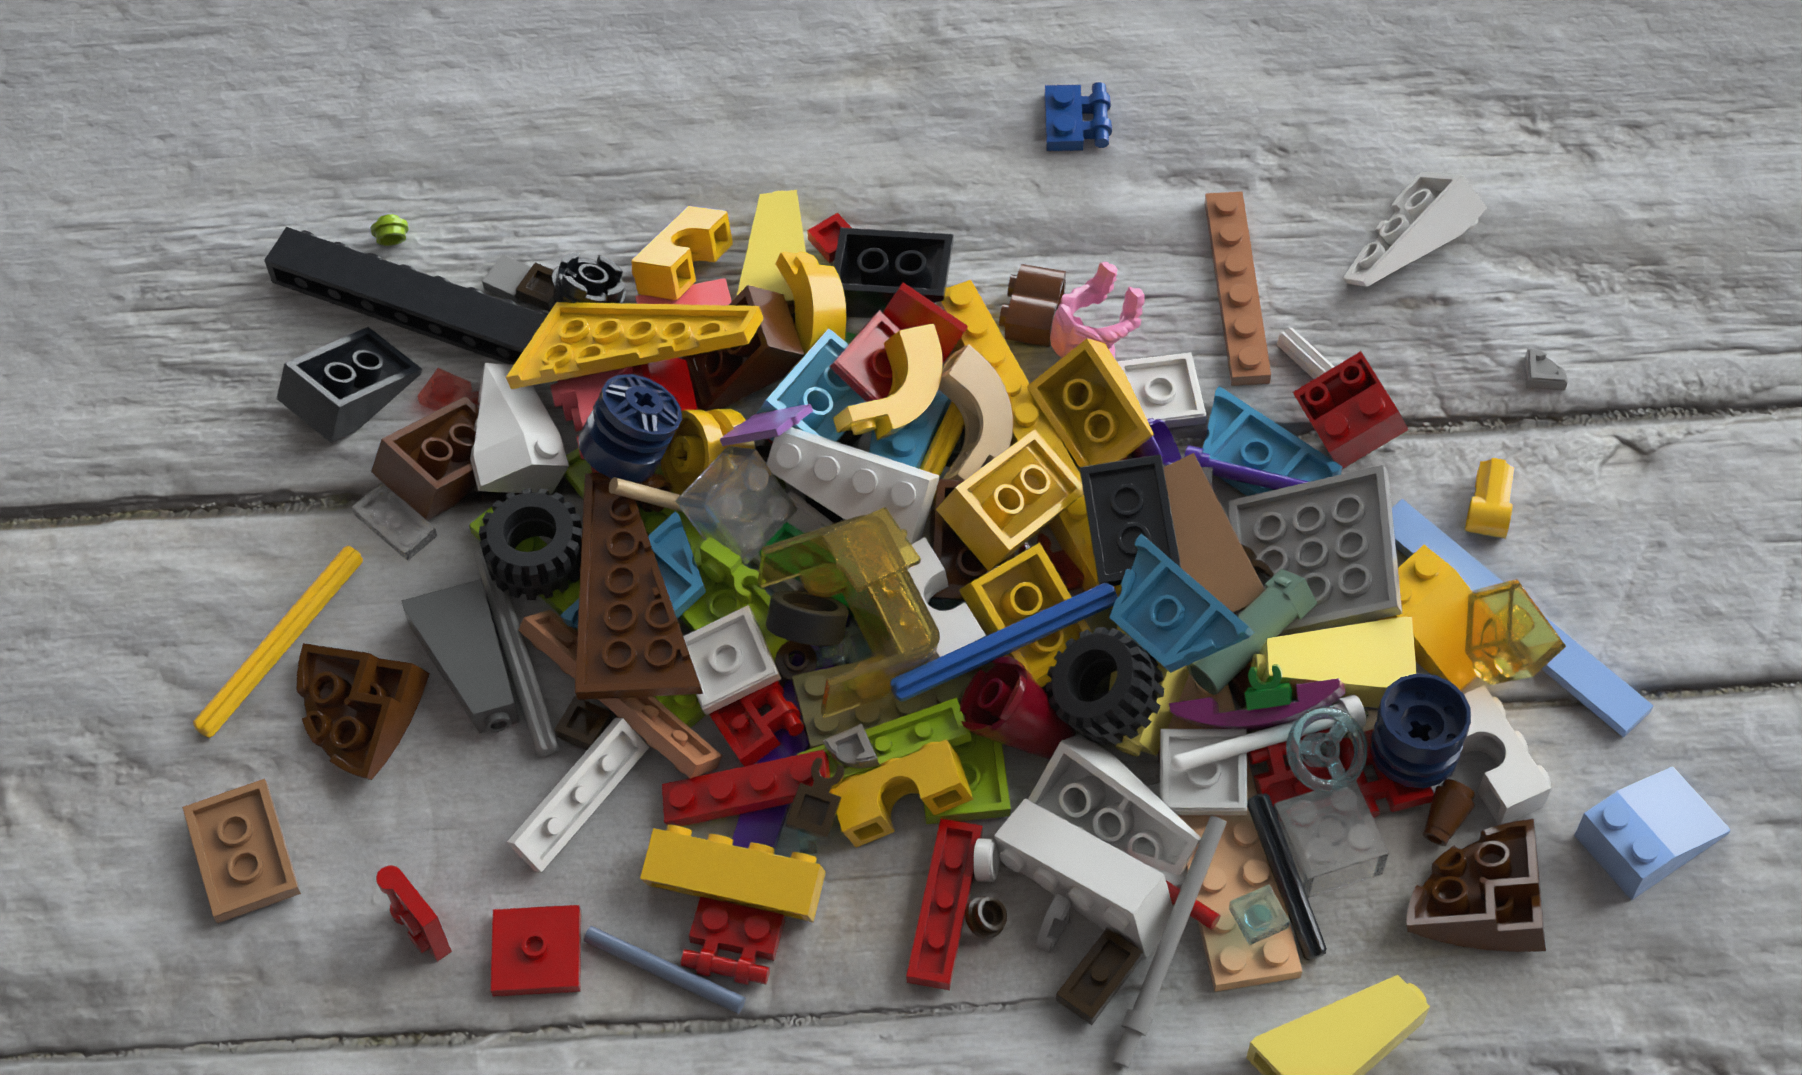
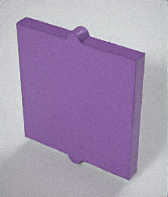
M811 404L754 414L740 425L733 427V430L720 438L722 446L778 437L792 426L799 424L800 420L813 412Z

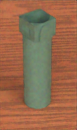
M1281 568L1265 584L1266 589L1237 616L1255 633L1248 639L1187 665L1190 675L1197 684L1210 694H1218L1252 661L1254 654H1259L1267 638L1277 637L1296 618L1301 620L1318 604L1305 578Z

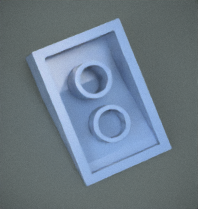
M1670 767L1616 791L1586 811L1574 836L1632 901L1727 836L1731 830L1674 767Z

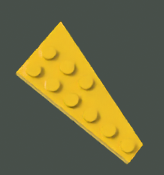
M556 302L505 378L510 388L516 389L749 344L764 318L759 306Z

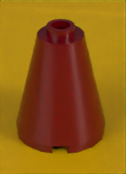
M1010 656L997 657L991 661L996 666L987 673L980 669L965 689L960 703V712L962 711L965 715L966 721H961L963 726L973 734L1050 760L1062 740L1075 736V730L1056 715V711L1049 704L1048 700L1050 697L1021 662Z

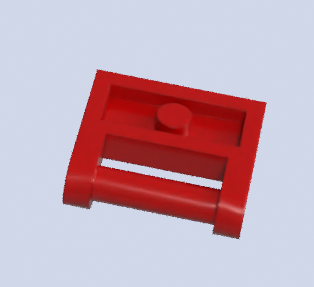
M393 865L381 868L377 873L376 882L380 890L387 894L391 902V916L397 924L407 927L409 930L407 935L419 952L422 954L429 950L437 962L451 953V948L438 916L403 872Z

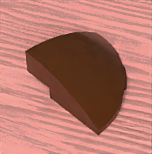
M303 643L298 662L296 690L304 698L307 716L302 718L305 730L311 741L317 746L322 747L331 758L329 760L331 763L357 777L372 780L386 764L410 725L422 698L430 673L413 663L381 659L371 653Z
M1534 819L1513 821L1482 830L1478 841L1463 849H1459L1454 845L1441 854L1432 863V874L1425 881L1422 887L1415 886L1407 910V932L1439 942L1482 950L1507 952L1546 951Z

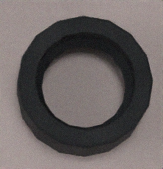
M779 591L771 596L766 627L774 635L796 643L813 646H833L843 641L849 611L841 602L826 596L802 591Z

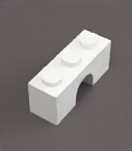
M925 537L882 560L885 576L880 578L881 583L889 598L893 600L898 597L904 609L900 611V614L909 631L913 633L918 630L924 642L920 643V647L928 662L986 637L966 602L947 611H939L928 605L933 595L948 587V582L943 565Z
M1485 685L1465 693L1464 695L1471 708V725L1460 755L1470 751H1481L1487 753L1496 761L1498 767L1484 773L1478 793L1498 825L1509 823L1544 807L1551 791L1550 778L1546 770L1541 765H1536L1528 753V745L1523 735L1519 731H1514L1506 719L1505 709L1500 700L1492 697Z

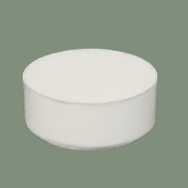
M978 838L974 849V874L976 881L994 882L999 871V849L995 839Z

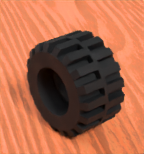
M531 488L522 489L523 494L516 496L514 492L505 495L506 501L502 503L497 500L492 505L493 513H485L482 519L484 526H480L479 529L480 546L488 573L492 581L496 580L497 587L503 592L509 589L512 597L519 599L522 594H526L527 600H536L537 595L543 594L545 599L554 597L553 591L559 589L561 593L569 588V580L576 582L580 577L582 524L579 514H576L575 507L570 501L565 503L564 496L557 492L550 496L548 489L540 488L538 493H532ZM544 536L552 539L547 546L537 551L522 552L515 550L519 543L530 537Z
M1096 627L1094 634L1087 629L1080 632V639L1076 641L1073 638L1069 639L1065 643L1067 646L1065 651L1062 653L1058 650L1054 657L1057 663L1055 666L1049 667L1047 674L1052 678V681L1046 683V692L1052 696L1048 701L1051 708L1056 711V715L1090 741L1093 739L1098 744L1106 745L1108 740L1113 744L1123 743V736L1126 735L1132 739L1139 735L1137 729L1141 726L1146 729L1152 721L1148 719L1152 712L1157 714L1161 706L1157 703V698L1164 696V687L1159 684L1164 678L1162 671L1157 668L1159 665L1157 661L1127 634L1125 635L1120 630L1114 628L1109 631L1105 627ZM1117 671L1116 681L1111 690L1102 698L1093 701L1095 689L1100 681L1108 674Z

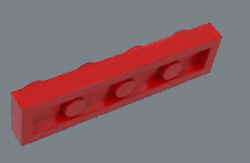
M823 749L697 776L691 779L662 784L664 823L666 825L686 826L793 803L800 783L813 786L811 767L817 757L822 759V767L819 771L821 776L830 778L828 755Z
M940 818L907 970V983L950 991L965 920V909L969 901L974 877V849L977 839L982 838V825Z

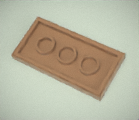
M1192 453L1163 467L1181 568L1230 611L1237 614L1245 610L1265 589L1195 454Z

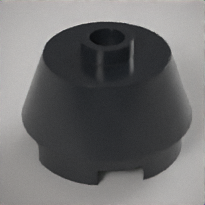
M579 252L567 254L552 273L554 305L556 302L623 303L626 298V284L621 279L622 269L613 261L598 255L597 261L579 258Z

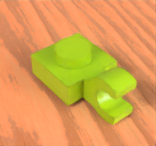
M711 536L699 547L702 569L705 574L715 582L720 583L723 581L731 588H735L736 597L745 604L752 602L751 592L744 588L746 585L755 584L762 590L766 587L765 578L762 573L746 567L742 564L739 555Z

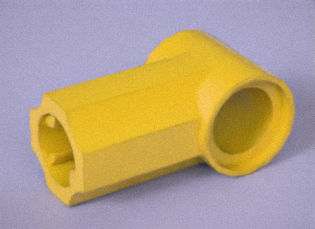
M1491 458L1487 461H1480L1476 475L1474 496L1471 497L1467 513L1465 531L1506 539L1513 504L1509 503L1514 473V467L1510 466L1506 460Z

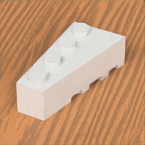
M793 427L780 436L774 437L765 468L895 552L921 540L940 478L939 475Z
M1025 798L994 835L1001 861L1009 869L1023 873L1054 896L1057 893L1069 899L1074 910L1103 930L1109 928L1142 950L1143 958L1147 959L1159 944L1173 910L1165 875Z

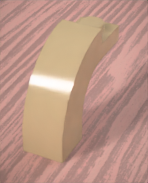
M969 344L950 355L942 368V377L938 388L957 406L965 424L963 448L943 478L948 480L965 481L1010 447L1012 438L1013 415L1006 388L991 364Z

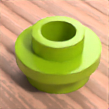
M394 214L380 216L371 225L370 229L372 236L376 238V242L379 245L392 246L406 240V233L409 227L406 220Z

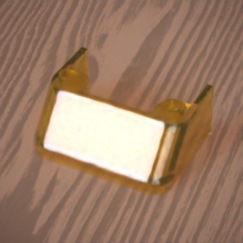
M860 515L762 547L758 575L760 588L799 576L805 589L814 596L830 597L843 593L874 656L860 662L854 670L826 679L820 711L823 718L884 698L892 692L890 681L893 678L922 666L936 653L940 640L938 627L886 526L878 518L870 515Z

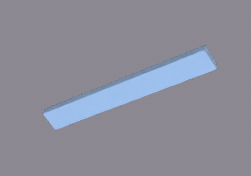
M1401 499L1392 507L1396 548L1409 558L1420 547L1426 545L1452 566L1511 639V644L1624 738L1651 712L1653 705L1404 499Z

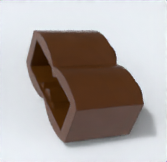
M1021 264L1018 274H1011L1007 296L1011 297L1010 303L1002 305L999 317V326L1005 327L1006 340L1046 347L1051 346L1052 322L1055 312L1061 303V298L1065 294L1066 271Z

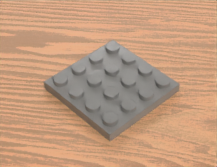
M1384 465L1228 501L1230 524L1240 543L1251 548L1257 556L1256 559L1265 561L1274 575L1282 568L1305 578L1318 603L1301 620L1296 618L1279 635L1285 636L1292 633H1304L1347 626L1402 614L1389 475ZM1258 574L1264 589H1266L1265 584L1271 578L1265 574Z

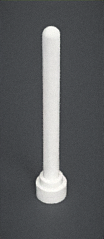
M1356 695L1342 697L1329 707V711L1175 755L1171 759V767L1177 772H1182L1331 727H1335L1337 730L1343 729L1346 732L1365 726V710L1362 702Z

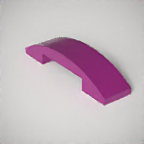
M1339 678L1296 684L1298 702L1254 710L1243 709L1219 713L1218 703L1212 697L1169 703L1170 712L1177 718L1203 728L1246 729V732H1251L1315 715L1345 694V686Z

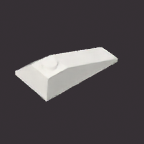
M1420 172L1391 205L1395 212L1390 220L1381 221L1375 229L1379 234L1376 241L1363 247L1343 279L1347 284L1366 287L1470 231L1476 226L1478 218L1487 209V206L1463 175Z
M485 363L482 369L478 398L480 403L479 413L474 428L476 432L475 443L470 457L478 491L523 493L522 489L531 488L532 493H538L539 489L542 488L548 489L549 494H552L569 467L559 431L533 386L516 389L510 388L505 377L514 365Z
M1081 734L1062 740L1059 743L1028 798L1029 801L1144 864L1176 875H1180L1201 840V837L1114 755Z

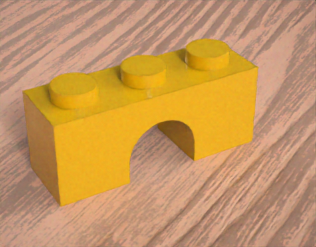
M688 206L631 260V270L635 278L637 293L678 300L696 282L693 262L707 261L715 263L733 245L728 212Z
M948 740L930 742L922 746L919 751L905 757L889 759L876 769L845 778L838 787L832 789V794L841 797L837 811L841 830L856 848L895 832L891 820V811L897 800L904 795L910 793L920 794L922 801L934 816L974 800L960 757Z

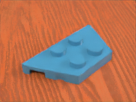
M1220 386L1216 389L1203 445V453L1210 454L1211 459L1309 482L1341 475V465ZM1219 477L1246 496L1273 490Z
M674 512L649 534L648 538L676 617L678 618L706 591L680 516ZM579 599L561 614V618L567 626L577 629Z
M1142 534L1138 536L1135 542L1138 551L1132 569H1126L1121 583V594L1115 600L1109 618L1170 673L1248 639L1255 633L1246 623Z

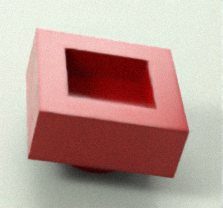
M838 212L807 230L808 240L829 263L835 260L840 228H852Z

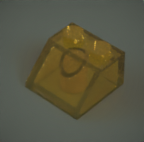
M1518 579L1476 589L1468 595L1465 653L1472 661L1475 673L1482 680L1486 681L1488 685L1533 677L1566 647Z

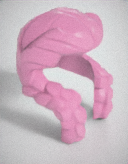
M1108 262L1100 263L1097 273L1085 285L1077 287L1070 294L1062 296L1061 303L1054 315L1050 335L1051 346L1061 358L1086 338L1105 343L1115 358L1114 343L1141 325V319L1138 317L1142 315L1145 295L1140 288L1128 287L1125 293L1120 320L1117 324L1103 328H1093L1085 326L1080 317L1074 316V313L1079 308L1088 307L1091 304H1100L1106 300L1107 294L1114 289V282L1117 276L1115 265Z

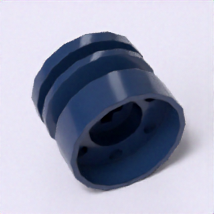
M633 374L616 375L606 381L593 406V410L578 437L579 450L584 459L599 473L611 479L616 477L631 482H643L653 476L682 421L681 407L670 392L648 378Z
M1416 673L1400 677L1389 685L1380 701L1377 720L1371 735L1370 753L1376 767L1388 779L1405 787L1427 788L1439 785L1450 777L1459 762L1463 743L1471 725V708L1464 693L1452 682L1431 674Z

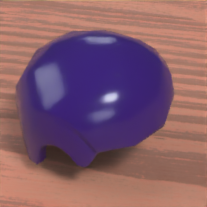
M1147 419L1154 435L1131 452L1132 459L1161 455L1163 467L1182 459L1177 444L1165 422L1161 419Z

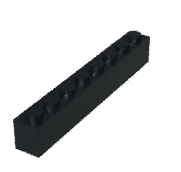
M286 227L264 259L271 281L274 284L509 365L516 363L548 315V313L541 310L533 311L519 306L509 299H498L486 295L477 288H466L451 283L444 277H433L416 271L409 265H398L383 260L374 253L366 254L351 249L344 243L327 241L305 230L298 231Z

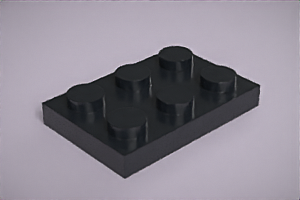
M1161 455L1080 467V477L1099 585L1103 583H1109L1112 586L1121 585L1126 569H1132L1138 551L1135 542L1140 534L1145 536L1181 567Z

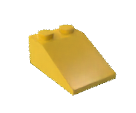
M1086 338L1026 386L1079 467L1121 461L1154 435L1126 374L1105 343Z
M1034 429L955 487L936 510L985 568L991 571L1083 495L1082 483Z
M1040 543L959 589L975 619L987 636L1072 598ZM1084 619L1005 656H1010L1021 662L1038 684L1043 687L1046 683L1052 681V678L1047 674L1049 667L1055 666L1057 663L1054 657L1058 650L1063 653L1067 648L1065 643L1069 639L1073 638L1076 641L1080 639V632L1087 629L1091 633L1092 631Z
M1426 545L1420 547L1398 567L1402 614L1377 620L1412 617L1415 661L1431 675H1436L1452 682L1462 692L1511 646V639L1459 573Z

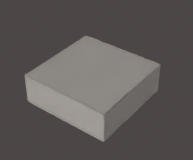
M502 255L483 279V287L489 292L516 303L519 300L516 288L531 267Z

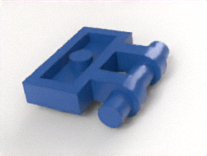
M1094 83L1090 96L1081 95V85H1045L1047 151H1083L1084 139H1094L1095 146L1098 148H1105L1109 145V136L1112 134V122L1108 118L1111 99L1110 95L1106 92V85L1104 83ZM1082 114H1093V119L1091 121H1083Z

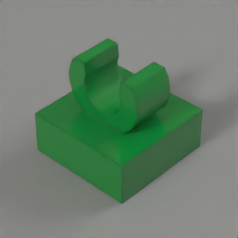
M1279 664L1272 665L1273 679L1270 682L1259 680L1256 667L1250 668L1248 679L1252 687L1247 688L1245 692L1247 710L1291 704L1293 699L1290 682L1280 683L1282 669Z

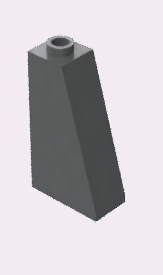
M482 579L401 600L410 628L478 732H499L507 729L512 724L519 723L520 720Z

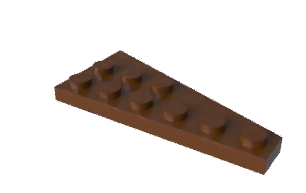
M585 473L575 680L577 699L703 694L635 499L610 493L609 484L612 480L611 478L601 473Z

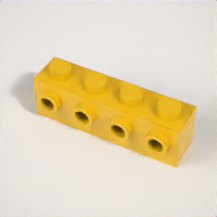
M667 825L666 831L653 828L640 879L648 886L779 913L786 917L814 923L826 874L820 864H816V857L800 852H792L790 858L775 855L773 847L759 843H750L749 849L733 845V839L718 834H708L707 840L692 837V830L676 825Z

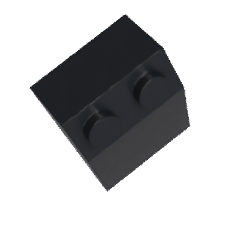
M840 228L833 266L842 283L846 303V317L872 318L879 310L883 313L903 282L933 303L944 301L954 234Z
M366 327L284 363L276 399L331 443L359 430L420 376L422 368L370 327Z

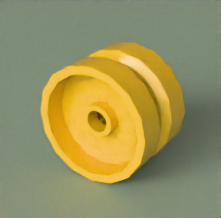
M733 409L681 411L682 421L661 459L664 477L671 484L673 493L690 498L740 494L748 486L754 473L755 443L754 441L722 446L720 438L746 419L741 413Z

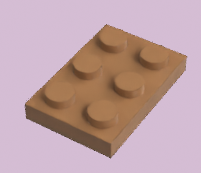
M265 778L182 807L212 915L216 923L301 894L270 789Z

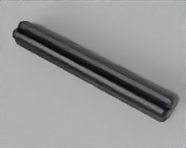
M1267 793L1255 795L1248 799L1247 807L1278 890L1286 905L1287 913L1303 957L1306 960L1319 958L1326 954L1327 948L1270 796Z

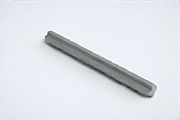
M477 549L474 553L475 561L537 755L546 757L555 754L559 747L523 635L518 631L520 625L509 591L507 589L503 592L497 587L496 580L492 581L482 549Z

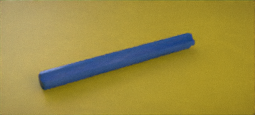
M1103 583L897 676L890 681L892 693L896 699L904 702L981 667L997 657L1005 656L1114 606L1115 600L1118 598L1116 590L1109 583Z

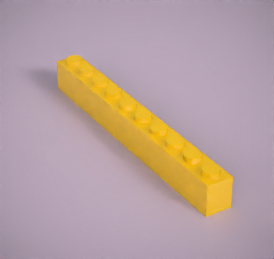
M970 279L946 288L944 301L936 302V305L968 326L953 348V351L956 352L969 344L991 364L1006 388L1013 415L1010 447L1035 429L1081 482L1077 467L1059 435L1026 387L1029 385L1026 376L972 280ZM1082 495L1048 525L1082 587L1087 591L1099 584L1084 495ZM1122 585L1113 586L1116 590L1117 597H1119L1122 591Z

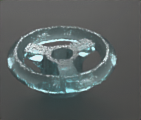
M1321 706L1310 709L1294 722L1289 731L1286 743L1288 763L1297 779L1315 791L1331 793L1343 790L1354 783L1364 769L1367 759V741L1359 723L1349 713L1339 708ZM1321 719L1335 720L1329 733H1312L1301 740L1303 732L1313 722ZM1348 730L1354 743V757L1352 764L1345 772L1338 756L1340 754L1339 743ZM1322 743H1324L1327 747V753L1325 756H1323L1320 751ZM1302 760L1311 767H1327L1332 779L1325 780L1315 777L1305 768Z

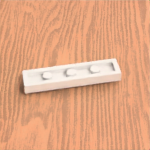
M615 718L511 836L507 843L534 871L542 872L649 749V746L623 718Z

